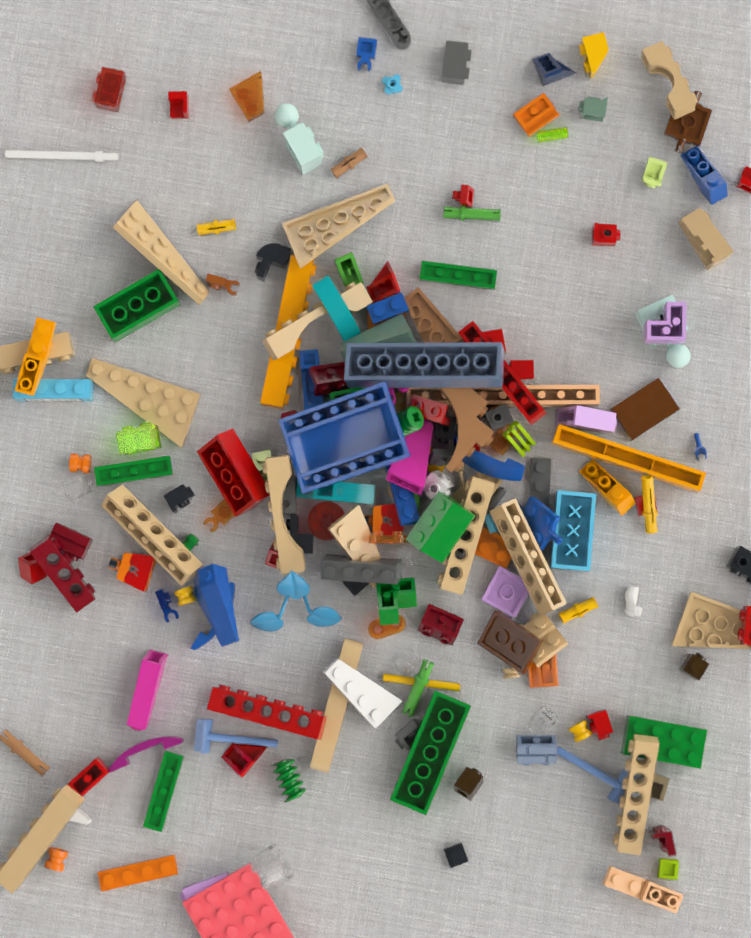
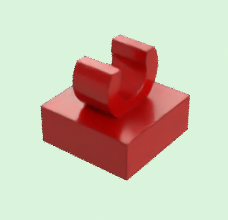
M461 185V191H453L452 199L460 202L465 208H472L474 189L469 185Z

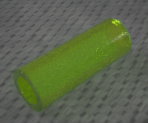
M567 127L537 131L538 143L569 137Z

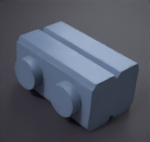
M517 735V764L550 765L551 763H556V735Z

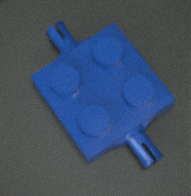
M529 497L525 507L519 504L540 550H544L550 540H553L557 545L562 543L563 538L555 533L556 526L561 517L535 497Z

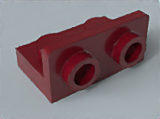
M345 362L309 368V374L315 385L314 396H325L332 392L350 389L344 381Z
M428 604L417 630L427 637L438 639L443 644L453 645L464 619Z
M664 825L652 827L653 830L649 831V835L652 839L659 838L661 850L668 856L677 855L672 831L668 827H664Z

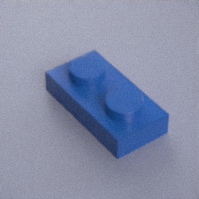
M402 292L366 306L373 325L409 311Z

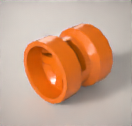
M71 453L69 471L76 473L79 470L89 474L92 463L91 455L84 454L79 456L76 453Z
M49 847L48 854L50 859L45 861L44 867L63 872L65 865L62 861L67 858L68 851Z

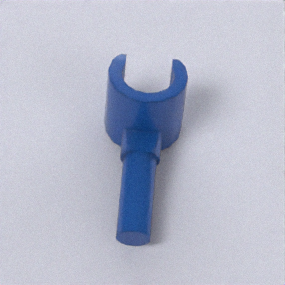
M695 433L694 437L697 447L695 458L699 461L698 455L703 454L705 459H707V450L702 447L699 433Z

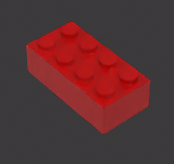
M233 428L216 435L197 451L235 517L252 510L270 496V493L266 492L264 479Z

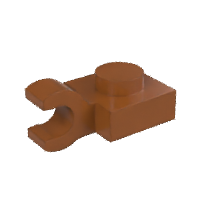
M209 273L206 277V282L210 288L220 290V288L227 289L230 295L237 296V292L232 291L231 287L233 285L240 286L238 281L227 280L226 278Z

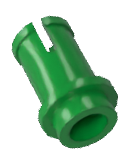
M190 533L189 536L186 535L187 538L182 543L191 551L195 545H199V539Z

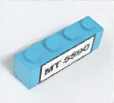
M13 379V399L16 401H93L94 383L90 379H41L34 396L14 391L18 379Z

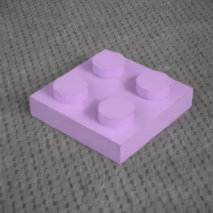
M499 566L481 600L516 618L528 595V590L521 577Z

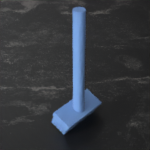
M197 719V732L194 744V751L209 753L210 741L277 748L278 740L212 733L213 719Z
M560 746L557 748L558 755L613 786L607 799L619 804L620 796H624L625 789H622L623 778H627L628 771L623 769L616 780Z

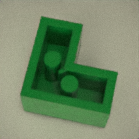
M414 577L401 578L397 584L376 583L380 625L399 624V608L417 607Z

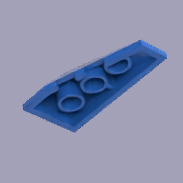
M210 564L198 569L193 579L196 598L220 645L224 647L238 642L239 637L227 568Z

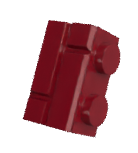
M57 522L49 535L51 538L55 537L61 545L59 549L68 553L74 561H78V559L84 560L93 542L92 538Z

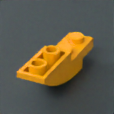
M39 317L36 318L27 354H24L14 391L34 396L53 344L52 338L56 322Z

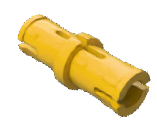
M235 218L222 221L216 219L213 222L197 224L199 236L212 233L218 235L220 232L236 230Z
M591 597L579 604H573L572 607L558 614L563 624L574 618H581L584 616L583 614L599 607L595 598Z

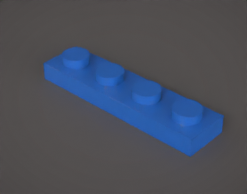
M391 465L385 466L386 473H388ZM389 482L400 526L416 524L420 517L413 492Z

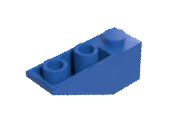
M698 146L681 154V158L701 193L711 205L728 196L726 181Z

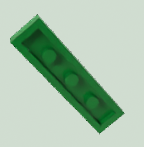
M422 261L419 281L495 290L497 270Z
M171 456L94 467L97 487L173 475Z
M169 751L164 752L143 827L159 832L163 831L184 759L183 755Z

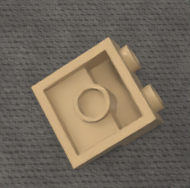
M537 612L530 617V621L527 624L520 625L543 640L533 659V663L538 668L566 647L568 642L546 614L540 616Z

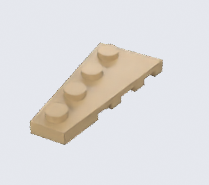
M355 504L327 528L351 560L374 561L381 559L359 504ZM369 583L371 587H376V583Z

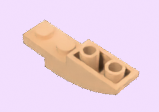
M610 865L602 883L607 887L677 913L683 898L681 893Z

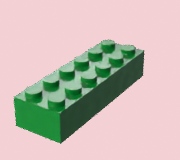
M434 690L390 796L391 801L427 815L471 705Z

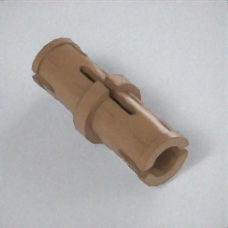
M360 147L350 156H345L343 161L330 168L336 178H339L349 169L353 170L355 165L368 156L363 148Z

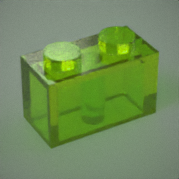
M151 422L140 423V427L136 428L125 426L122 427V431L116 432L120 455H131L162 448L158 425H153Z

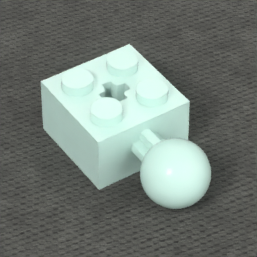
M289 103L279 105L275 110V121L279 126L288 129L283 133L284 141L302 175L323 165V150L318 142H314V134L309 126L306 127L303 122L299 125L297 124L299 114L296 107Z
M673 295L646 306L635 313L643 333L644 324L647 320L659 321L660 318L663 319V306L665 303L676 302ZM649 344L650 348H653V347H655V346L660 345V344ZM667 344V362L675 368L686 366L691 357L689 349L683 344Z

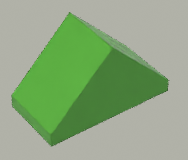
M352 252L334 259L335 266L345 287L352 282L355 284L362 282L364 284Z

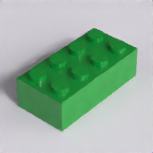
M158 269L96 304L93 308L111 339L116 343L179 307L181 304L163 273Z
M627 715L621 754L630 756L631 752H628L629 741L633 740L634 734L657 737L659 748L656 761L701 769L707 730ZM640 754L637 757L646 758V755Z

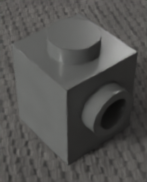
M506 403L484 414L485 418L482 419L483 423L494 432L514 422Z

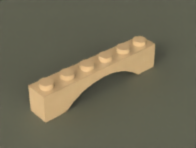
M352 282L344 287L346 291L340 294L351 314L373 302L362 282L358 284ZM321 301L313 305L314 310L309 313L305 310L298 314V319L294 322L290 319L281 324L282 329L277 332L273 329L265 334L266 338L261 341L272 360H276L292 351L305 327L317 317L328 313Z
M290 454L267 457L262 465L263 472L268 477L265 487L266 492L270 493L271 501H268L269 512H273L271 529L276 534L273 544L274 550L278 551L279 558H276L277 570H281V575L288 574L291 570L295 573L304 572L306 570L304 551L289 534L282 509L284 490L293 474Z

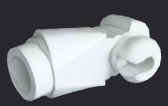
M627 586V590L624 592L626 602L624 612L632 618L634 616L640 617L642 607L636 606L639 587Z

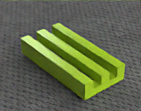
M516 420L502 434L523 458L526 456L525 452L531 450L530 446L536 445L535 441ZM515 427H516V428L519 430V432L524 436V438L527 440V442H525V441L521 438V436L516 432V430L514 429ZM510 432L521 443V445L523 446L522 448H520L517 445V443L512 439V437L509 435Z

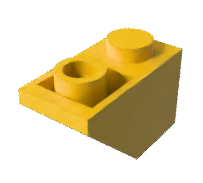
M604 32L582 37L578 45L580 55H584L585 62H583L585 73H589L590 79L594 78L609 51Z

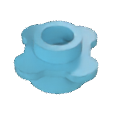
M395 74L393 77L385 76L382 82L385 84L384 92L387 95L400 93L403 90V87L400 85L401 77L398 74Z

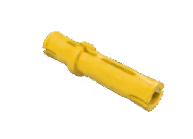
M644 475L641 476L644 506L642 516L645 518V532L652 534L658 532L656 521L658 511L655 509L653 476Z

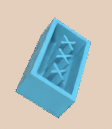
M561 490L555 492L554 513L561 517L556 526L555 533L562 537L563 541L559 545L553 540L551 542L550 569L590 571L596 504L595 493Z

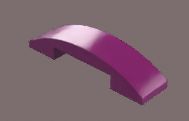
M166 736L141 742L121 754L112 763L109 771L113 772L131 764L128 756L159 743H162L165 750L184 742V739L182 737Z

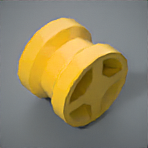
M192 586L174 591L175 596L179 600V607L197 601L196 597L193 596Z
M586 720L580 721L568 728L574 735L575 743L592 735L591 730H588L586 726Z

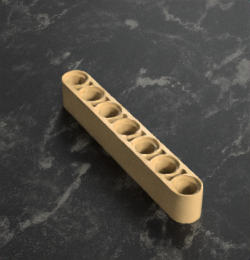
M345 638L339 660L357 670L364 643ZM333 683L324 713L327 720L322 739L316 742L310 764L311 769L329 773L348 703L347 698Z

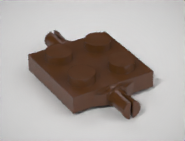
M694 91V94L697 96L695 111L675 120L670 115L664 135L675 138L678 141L675 152L682 153L685 143L699 147L702 143L712 109L699 104L701 92Z

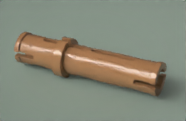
M6 729L3 734L9 739H6L1 734L0 740L11 749L13 754L16 753L43 777L46 772L40 767L48 771L50 766L23 745L22 740L16 739Z

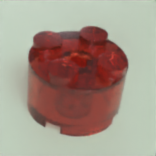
M321 502L315 505L308 515V526L311 533L322 541L335 540L327 529L331 525L327 524V526H324L323 518L331 517L330 520L333 524L345 514L343 509L333 502Z

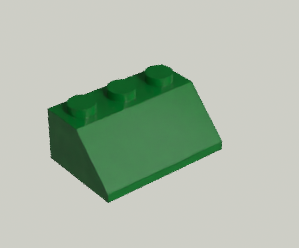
M438 491L406 540L420 551L443 563L475 518V515L448 494Z

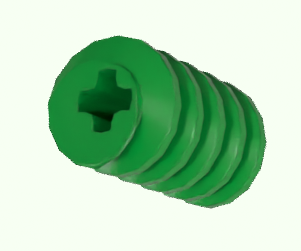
M410 406L396 413L404 436L421 429L423 426L422 412L415 406Z
M293 758L271 765L277 767L273 774H280L276 778V781H282L278 787L285 788L281 795H288L284 802L294 800L302 796L306 791V788H299L303 784L302 780H297L300 777V773H293L298 768L297 766H291L295 761Z

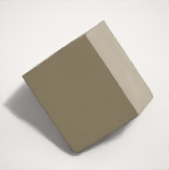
M654 773L650 797L663 801L670 779Z

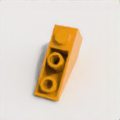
M594 459L579 471L589 484L621 516L635 504L632 494Z

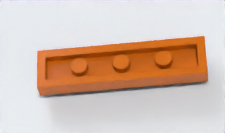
M175 854L97 872L101 892L179 874Z

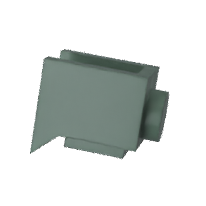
M588 96L584 101H580L578 112H581V119L603 122L608 97L601 100V98Z

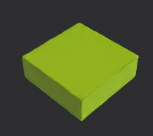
M659 858L657 878L678 880L679 860Z

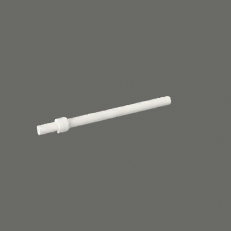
M6 150L5 157L95 160V162H104V160L118 161L119 153H104V151Z

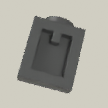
M413 720L395 734L397 737L395 742L401 749L406 748L409 750L411 748L404 738L410 739L417 733L416 728L418 725Z

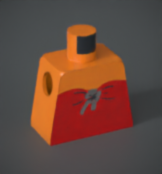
M395 503L374 506L373 515H364L367 525L373 526V535L403 540L404 526H400Z
M124 553L122 560L112 557L108 568L118 571L116 579L140 591L147 592L156 560L150 555Z

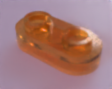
M373 532V536H369V544L408 543L406 540L408 535H404V532H392V535L384 536V532Z
M399 614L400 625L394 627L392 624L380 625V619H377L369 624L368 632L374 639L388 637L403 631L406 621ZM375 626L381 627L380 633L374 632Z

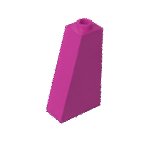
M424 419L421 429L405 437L411 457L391 464L386 477L387 481L420 496L425 486L433 424L428 420Z
M150 649L142 660L127 721V726H131L134 730H146L149 725L168 658L166 653Z

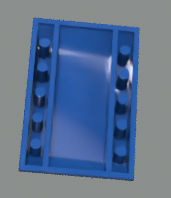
M386 382L278 420L302 494L348 480L411 457Z

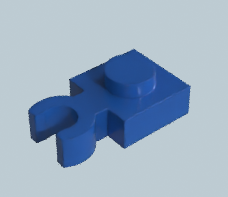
M358 38L356 58H361L357 64L358 71L361 70L363 64L368 66V72L371 71L372 64L369 59L375 60L377 39Z

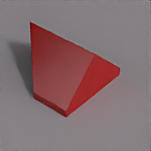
M388 261L372 283L366 287L373 301L372 304L400 293L394 271Z
M232 743L221 758L243 778L268 747Z

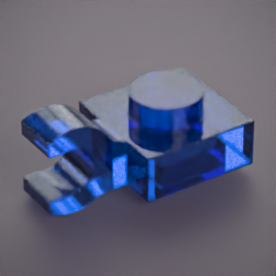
M164 589L155 591L164 613V620L167 623L170 622L168 618L170 613H173L176 619H179V613L171 609L170 603L172 599L169 592H165Z

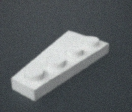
M336 659L323 672L375 729L402 702V700L339 659Z

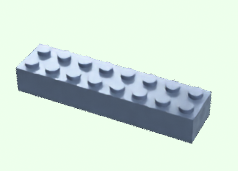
M502 342L347 343L344 381L348 388H368L382 382H386L388 388H503L504 348Z

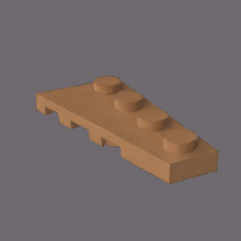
M419 287L404 298L423 343L464 342L463 338Z

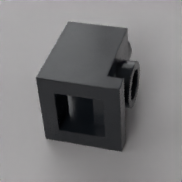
M445 415V417L451 419L448 432H443L442 427L445 425L437 423L434 439H438V443L447 444L448 440L454 441L457 423L454 416Z
M182 484L165 494L164 498L172 511L177 513V508L180 507L182 509L189 505V500L193 499L192 497L195 494L190 486L186 487Z

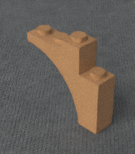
M471 388L439 389L451 404L458 426L456 449L450 462L445 467V470L450 474L453 471L458 472L464 464L461 462L465 456L470 457L476 450L475 444L479 448H482L484 445L488 447L494 440L492 437L494 431L477 418L478 416L482 418L486 413L488 402Z

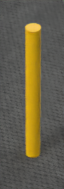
M391 674L383 675V681L408 685H413L415 682L414 677ZM429 680V683L425 685V687L460 691V683Z

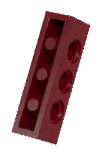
M47 535L30 547V553L77 613L95 600L94 593L96 591L90 583L86 584L82 579L84 575L79 568L75 569L71 563L73 561L67 553L63 554L59 549L61 545L58 540ZM54 553L58 558L56 561H49L47 556ZM61 569H68L70 571L67 576L59 575ZM73 584H79L81 589L75 592L70 587Z

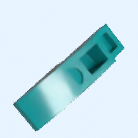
M297 482L296 498L374 504L376 485L339 482L302 494L299 482Z

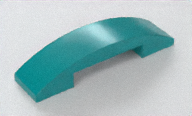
M326 275L313 283V289L331 317L343 342L360 334L361 332L330 277Z

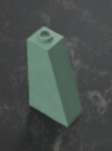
M401 313L340 343L343 348L340 353L345 361L347 343L417 342Z

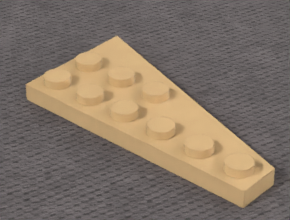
M388 183L282 223L300 269L395 202Z
M136 200L112 228L200 305L209 294L208 289Z
M92 358L86 374L89 379L183 448L201 394Z
M694 592L689 593L671 646L751 649V646L740 645V640H738V630L742 627V621L739 620L740 609Z

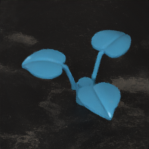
M291 570L277 584V591L285 596L279 614L276 615L270 611L262 612L251 620L250 625L267 632L281 629L284 622L280 618L283 615L289 596L292 599H300L303 596L307 612L310 614L307 616V621L314 626H332L341 621L342 617L336 610L330 607L322 606L311 610L306 596L310 592V587L302 577Z

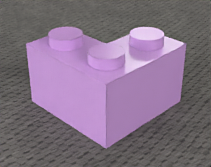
M666 302L663 306V321L647 320L644 324V343L683 344L686 341V302Z

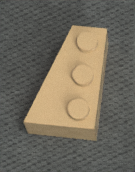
M701 207L679 221L678 224L707 271L726 261L733 254V249L711 222L708 213L703 211Z

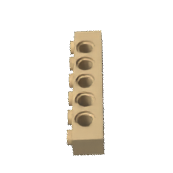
M472 476L470 480H466L464 486L466 495L465 498H461L459 504L467 510L473 511L475 519L466 529L470 532V537L467 540L460 538L442 563V565H445L444 571L439 573L437 579L440 589L463 595L495 483ZM475 492H478L481 496L478 503L471 501V495ZM458 548H462L465 552L461 559L455 557V551ZM452 567H458V576L451 577L449 575Z
M121 485L107 494L101 506L181 586L195 576L197 570L201 569L203 564L129 490Z
M516 498L489 511L539 615L542 616L567 604Z
M634 734L633 740L629 741L628 752H631L630 759H626L625 771H628L627 778L624 777L622 782V789H625L624 796H620L619 808L622 809L621 815L618 814L616 819V826H619L618 833H614L613 845H616L617 852L641 855L659 748L657 737ZM640 754L646 755L644 760L636 759ZM637 773L643 774L640 779L634 778V775ZM633 792L640 793L638 797L630 796ZM631 810L637 811L633 816L627 814ZM627 829L634 830L631 834L624 833Z

